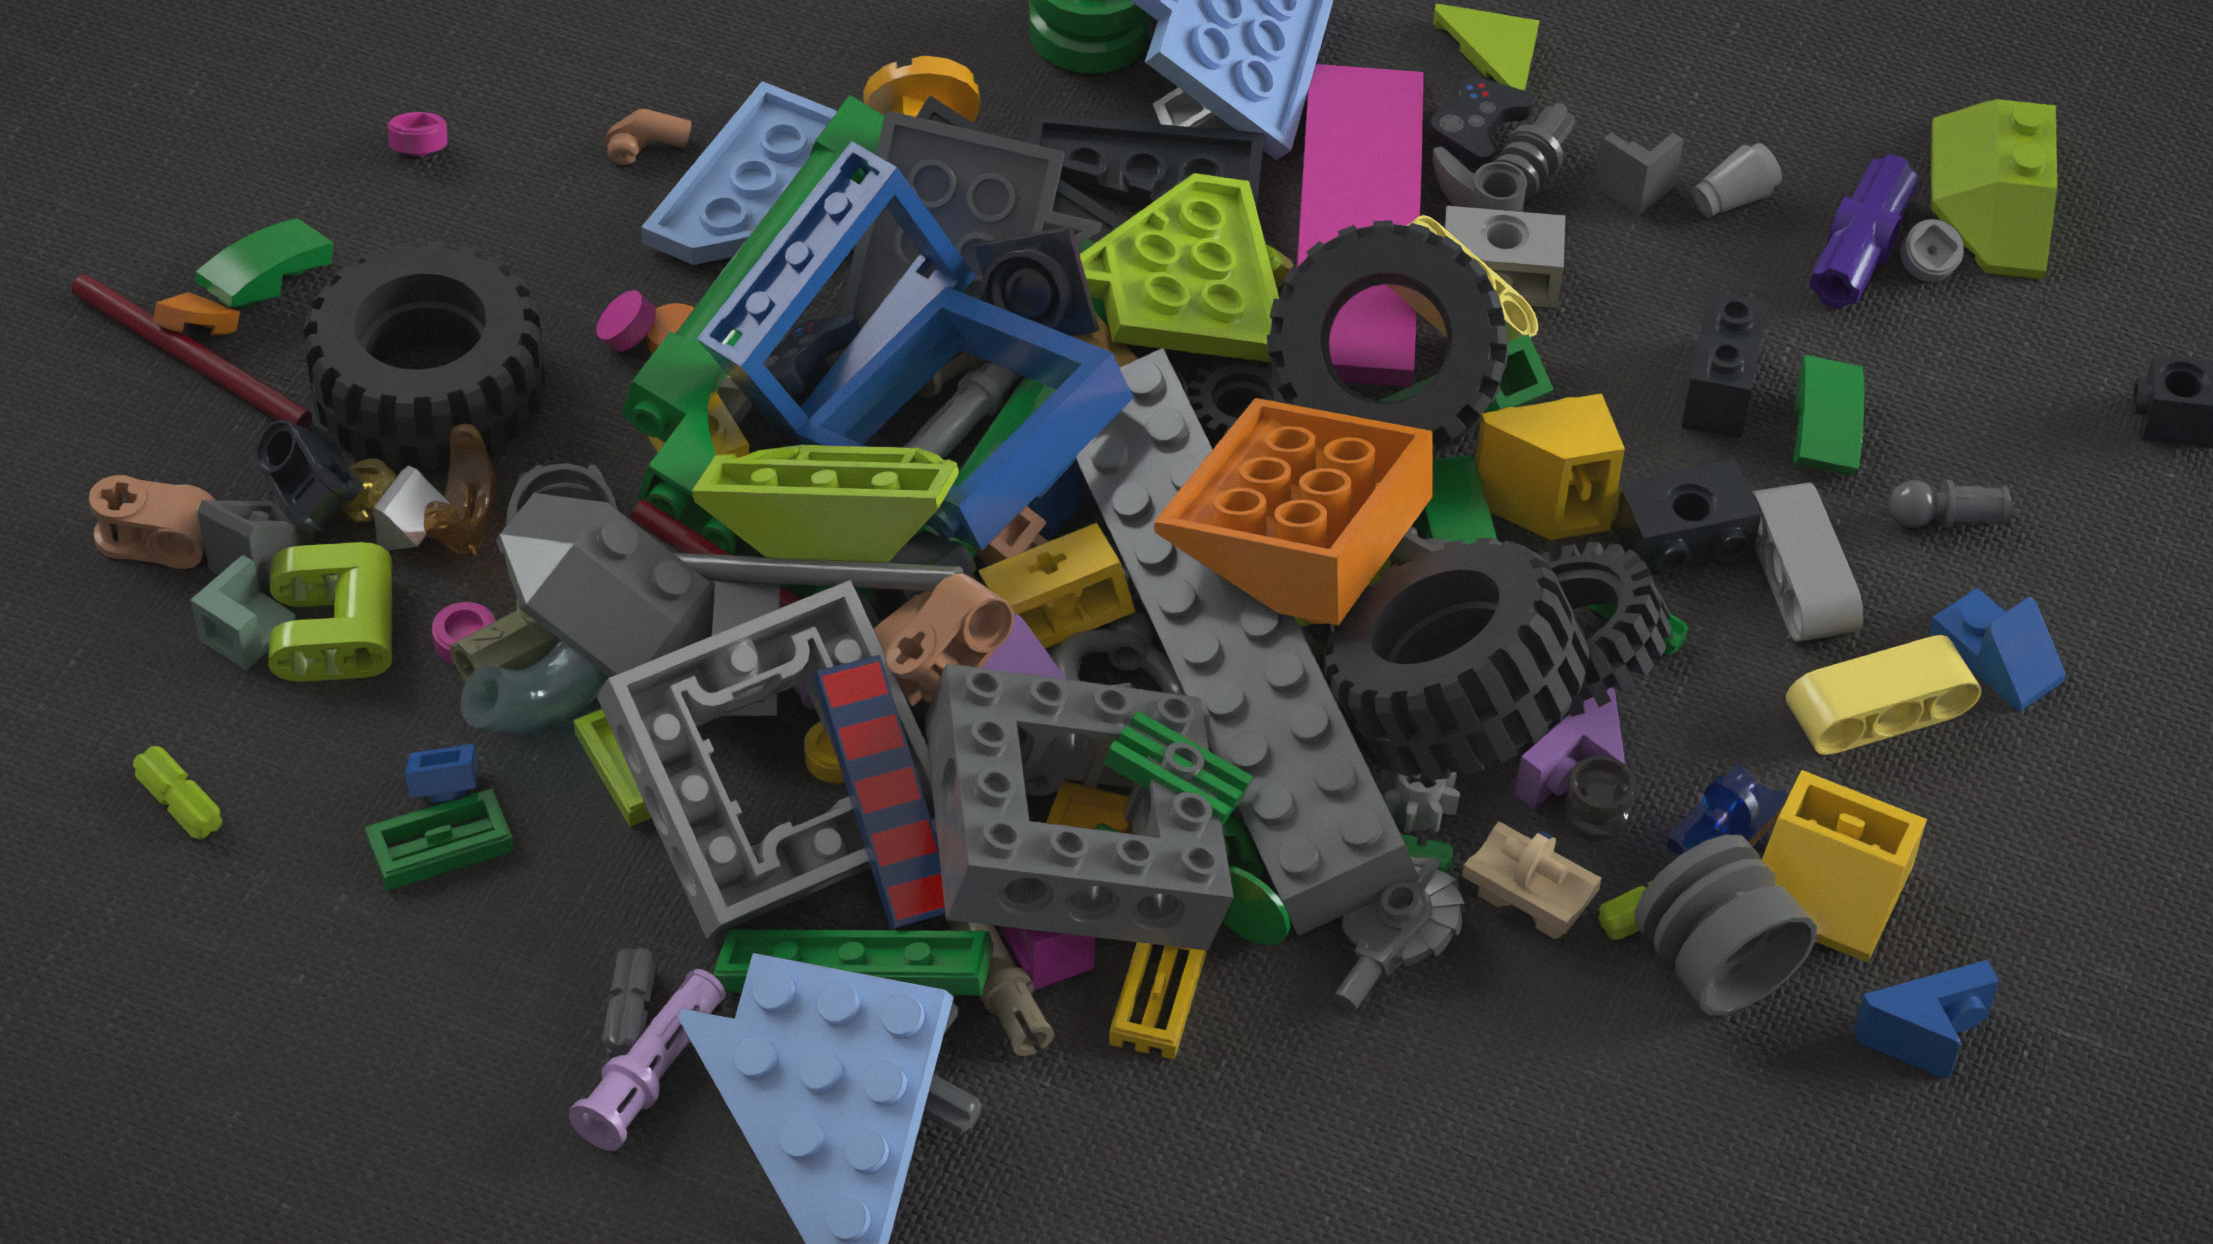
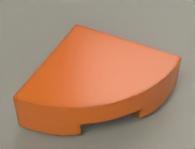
M187 292L157 302L153 322L157 326L178 332H183L185 322L199 324L212 329L211 335L218 336L230 334L237 330L240 311Z

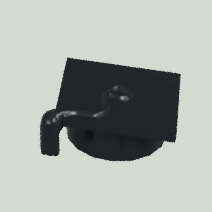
M1072 226L979 242L974 245L983 276L980 284L981 301L1069 336L1095 333L1100 330Z

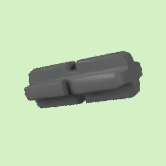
M626 947L618 953L610 992L615 997L611 998L608 1003L602 1042L606 1046V1052L612 1057L626 1055L645 1032L648 1011L643 1008L650 1003L656 964L652 959V953L646 948L632 949Z

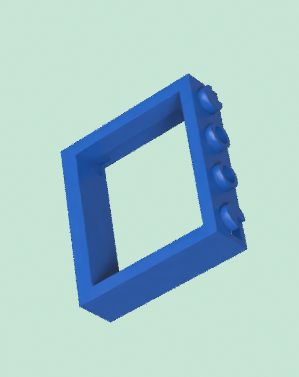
M851 141L700 333L697 340L780 437L792 446L802 445L795 432L945 286L963 293L976 275L900 170L893 164ZM857 170L865 178L860 185L850 180ZM884 207H886L920 255L800 408L765 367L763 362ZM933 263L936 270L927 279L922 275L929 265ZM732 330L742 335L734 346L728 343L722 344Z
M945 286L795 434L802 445L867 447L863 444L959 350L1057 389L960 487L951 486L938 510L925 523V525L932 527L941 537L947 540L954 537L983 550L1134 397L1112 352Z

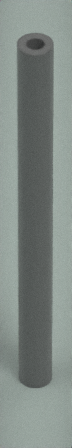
M673 553L704 578L715 581L836 586L851 580L854 588L934 591L936 586L946 577L953 574H964L960 566Z

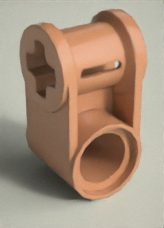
M114 475L103 478L89 492L90 509L93 515L98 518V523L94 528V542L102 554L114 559L152 562L176 569L195 567L201 562L205 551L197 512L202 500L215 499L208 492L192 485H172L145 481L126 475ZM122 493L127 494L128 503H123ZM114 531L118 532L119 541L117 542L113 539Z
M953 574L946 577L936 586L931 597L908 626L892 641L886 656L887 666L897 677L911 679L920 687L921 696L930 704L940 680L939 674L944 670L946 663L982 668L996 649L1007 640L1015 620L1013 609L1008 601L965 574ZM910 649H915L921 656L916 660L909 653Z

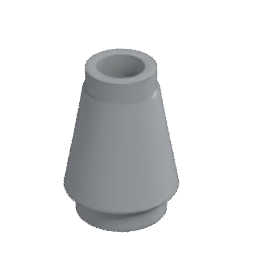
M1756 143L1751 147L1741 145L1717 168L1701 180L1699 184L1692 187V198L1699 211L1704 216L1710 218L1717 213H1723L1771 196L1774 192V187L1782 182L1781 169L1776 158L1765 145L1761 143Z

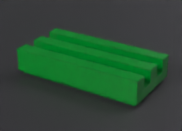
M1137 711L1130 721L1131 725L1167 746L1181 742L1192 745L1199 750L1204 758L1203 767L1212 771L1213 775L1201 769L1199 773L1193 776L1192 781L1217 795V799L1146 759L1147 756H1150L1162 763L1167 748L1127 725L1121 731L1118 740L1114 741L1109 747L1102 764L1149 791V783L1152 779L1176 794L1192 792L1202 796L1211 805L1212 815L1221 819V825L1223 826L1246 794L1253 776ZM1174 752L1172 753L1173 760L1180 766H1195V764Z
M492 788L365 827L367 842L370 850L373 851L378 871H381L386 891L514 852L512 835ZM488 816V818L451 829L453 825ZM420 835H426V837L420 838L398 846L387 848L388 845L398 843L407 839H411Z

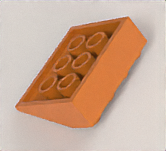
M1255 398L1155 519L1154 533L1276 613L1303 618L1305 621L1313 624L1329 623L1339 625L1432 498V431Z

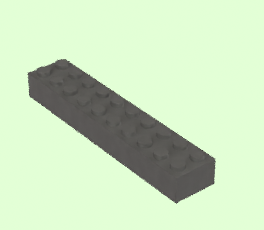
M1162 348L1120 368L1134 398L1075 458L1186 696L1200 697L1207 741L1213 754L1253 776L1246 794L1237 806L1282 903L1288 912L1295 931L1300 936L1346 913L1380 899L1384 890L1394 883H1412L1418 880L1419 877L1406 844L1295 617L1276 613L1154 533L1155 519L1213 450Z

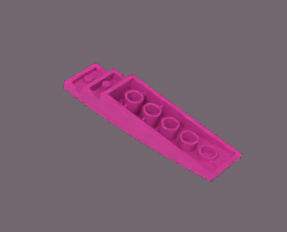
M1315 64L1307 96L1296 268L1308 257L1306 251L1320 240L1324 244L1339 236L1337 231L1352 225H1355L1357 229L1373 226V221L1392 220L1396 225L1406 226L1420 216L1424 72ZM1387 285L1371 287L1356 294L1341 308L1334 320L1330 334V355L1333 366L1343 382L1410 387L1413 384L1417 311Z

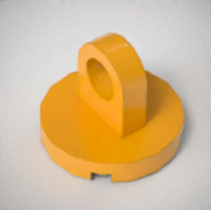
M919 56L912 58V65L903 66L898 69L897 62L890 63L872 75L863 90L864 104L882 115H885V111L888 110L916 117L929 96L934 97L972 123L981 109L979 87L974 82V74L967 67L947 58Z

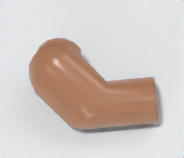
M649 109L636 110L613 125L607 133L605 144L608 157L619 165L631 164L636 161V155L639 151L653 141L684 149L690 135L691 120Z

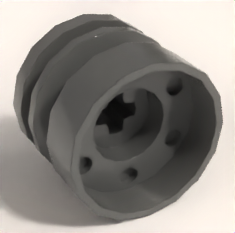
M1742 835L1719 836L1704 841L1681 854L1655 877L1643 892L1635 908V925L1644 937L1654 944V949L1660 957L1668 964H1675V976L1699 1007L1708 1015H1727L1745 1009L1771 994L1800 967L1816 942L1817 925L1783 886H1775L1774 872L1760 859V855Z

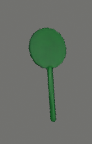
M1099 823L1096 826V830L1121 833L1105 823ZM1228 866L1234 898L1222 921L1223 924L1242 938L1257 944L1275 945L1283 941L1290 929L1288 912L1280 898L1264 882L1251 873L1234 866Z

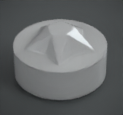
M1934 219L1916 224L1905 236L1900 248L1901 260L1907 271L1917 279L1926 282H1937L1947 278L1958 267L1964 253L1963 242L1959 233L1948 223Z

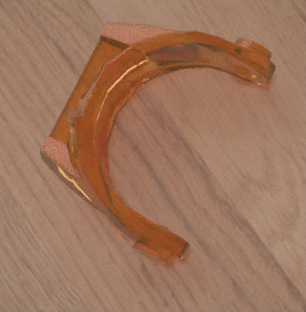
M461 424L454 427L450 434V467L444 496L450 504L442 501L428 503L424 511V529L428 537L438 539L458 553L477 555L497 497V482L480 433L473 425ZM473 499L475 501L474 513L472 515L470 522L468 523L471 511V502Z

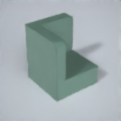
M245 555L240 556L191 599L199 641L246 671L269 651V634L274 627L284 622L296 620L295 614L260 591L255 562Z

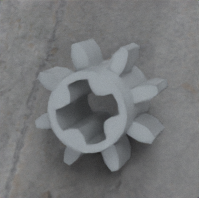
M1382 770L1380 774L1378 789L1383 795L1391 816L1399 826L1403 827L1406 833L1410 831H1423L1429 828L1434 832L1439 831L1442 813L1456 815L1460 792L1454 789L1457 772L1452 773L1450 779L1439 780L1430 779L1424 773H1422L1419 779L1406 777L1390 770Z

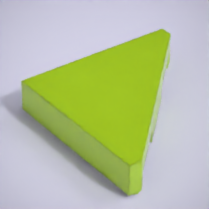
M1436 3L1433 24L1436 28L1447 30L1460 43V51L1485 77L1489 78L1492 76L1500 84L1521 90L1526 89L1539 20Z

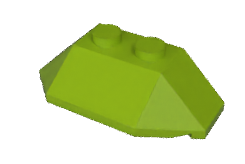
M1996 99L1984 101L1933 118L1931 126L1932 211L1941 221L1948 223L1959 233L1963 245L1975 254V262L1985 273L2044 279L2047 271L2057 193L2056 106Z
M797 445L758 450L741 458H737L734 454L715 456L693 488L692 494L695 503L766 558L888 563L938 510L959 472L956 462L943 460L939 455L922 448Z

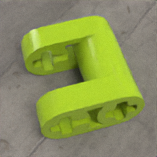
M363 542L306 545L284 548L272 557L270 564V592L273 598L282 604L293 607L334 605V618L294 620L274 627L269 634L268 666L273 674L279 678L297 682L354 679L377 676L391 666L392 558L387 550L382 546Z

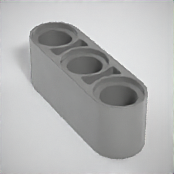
M1808 482L1751 491L1762 513L1755 550L1792 639L1799 642L1859 632L1863 623L1861 595L1815 486Z

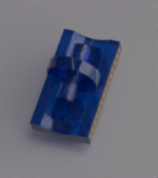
M1736 765L1726 776H1718L1706 786L1704 799L1668 835L1667 849L1680 856L1704 841L1723 835H1742L1755 848L1776 824L1789 794L1783 790H1773L1763 786L1746 769Z

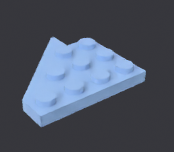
M1131 0L1158 21L1145 63L1235 130L1264 133L1263 151L1275 160L1291 151L1333 0Z
M762 81L641 227L642 244L693 265L733 257L808 159L815 140L837 111Z
M753 953L735 1019L682 1008L680 1009L678 1019L806 1244H888L954 997L943 989Z

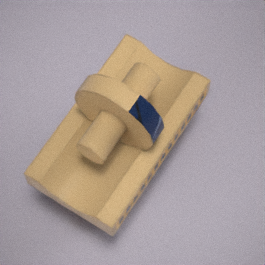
M1498 822L1492 829L1481 849L1464 864L1462 874L1463 878L1478 885L1479 897L1497 907L1514 905L1533 916L1532 919L1535 922L1536 929L1554 939L1560 938L1563 934L1567 933L1599 891L1602 879L1555 853L1556 838L1541 831L1533 839H1530L1501 822Z

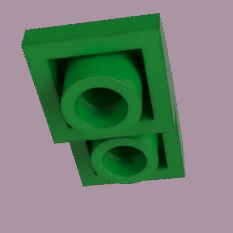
M298 218L284 221L250 234L222 250L196 271L195 282L215 295L224 305L234 308L250 307L256 301L280 296L283 275H300L306 269L331 264L334 242Z
M1803 355L1800 362L1794 415L1799 416L1793 464L1853 476L1859 470L1864 422L1863 367Z

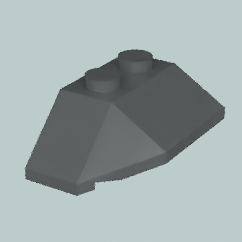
M534 493L496 539L500 553L505 555L508 574L521 609L608 677H613L712 636L715 593L711 583L607 502Z

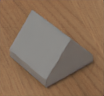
M410 466L403 469L374 506L377 545L382 546L387 551L417 547L450 504L417 469Z

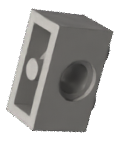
M1447 206L1444 228L1517 291L1530 306L1558 307L1564 269V215Z

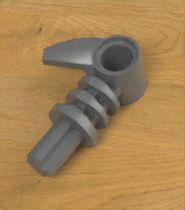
M1557 103L1554 107H1545L1533 125L1517 127L1509 136L1506 147L1502 150L1500 156L1494 162L1481 166L1476 173L1470 172L1445 148H1434L1432 165L1442 191L1453 206L1523 212L1524 201L1533 198L1547 177L1554 174L1561 165L1563 151L1560 145L1573 129L1575 117L1567 112V106Z

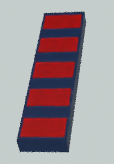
M880 655L816 671L812 676L890 930H899L946 917L938 840Z

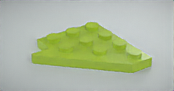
M1194 173L1080 254L1091 298L1103 299L1112 342L1271 363V358L1267 354V335L1270 334L1272 323L1269 315L1274 298L1279 299L1249 181Z

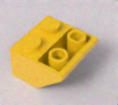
M1601 393L1577 398L1567 397L1558 401L1517 408L1507 407L1498 411L1482 413L1475 463L1489 512L1544 538L1557 540L1610 530L1625 448Z
M1801 770L1777 819L1762 861L1774 872L1775 886H1783L1817 925L1816 942L1868 963L1913 868L1927 819Z

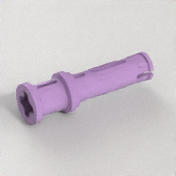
M701 969L691 970L686 975L682 985L652 1020L626 1055L613 1057L605 1064L601 1073L602 1081L587 1099L578 1100L569 1111L572 1126L586 1141L607 1151H615L622 1146L627 1138V1126L641 1109H648L653 1106L659 1097L660 1078L690 1042L687 1033L678 1019L680 1009L711 1014L715 1007L725 999V989L716 977Z

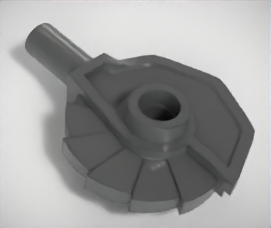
M1411 857L1419 877L1418 880L1412 883H1394L1384 890L1380 899L1343 915L1342 930L1348 940L1356 947L1354 952L1358 961L1333 996L1336 1003L1342 1008L1355 1012L1380 975L1389 977L1403 962L1407 967L1424 960L1432 953L1437 957L1446 948L1453 935L1459 936L1462 925V912H1467L1466 906L1458 890L1460 887L1457 880L1437 869L1440 865L1437 858Z

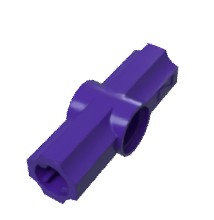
M1888 154L1882 159H1872L1853 197L1846 196L1842 200L1830 228L1827 246L1821 253L1810 280L1809 288L1817 293L1821 303L1837 309H1841L1844 305L1857 304L1877 264L1885 265L1896 242L1902 222V215L1907 210V206L1915 194L1919 175L1910 168L1908 160L1892 154Z

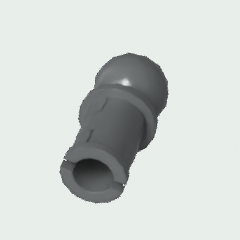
M1913 479L1902 482L1893 490L1889 506L1891 515L1902 526L1910 528L1926 526L1935 516H1940L1942 527L1944 529H1951L1954 523H1999L2000 525H2007L2010 518L2011 498L2007 485L1955 486L1953 480H1944L1940 492H1935L1933 487L1926 482Z

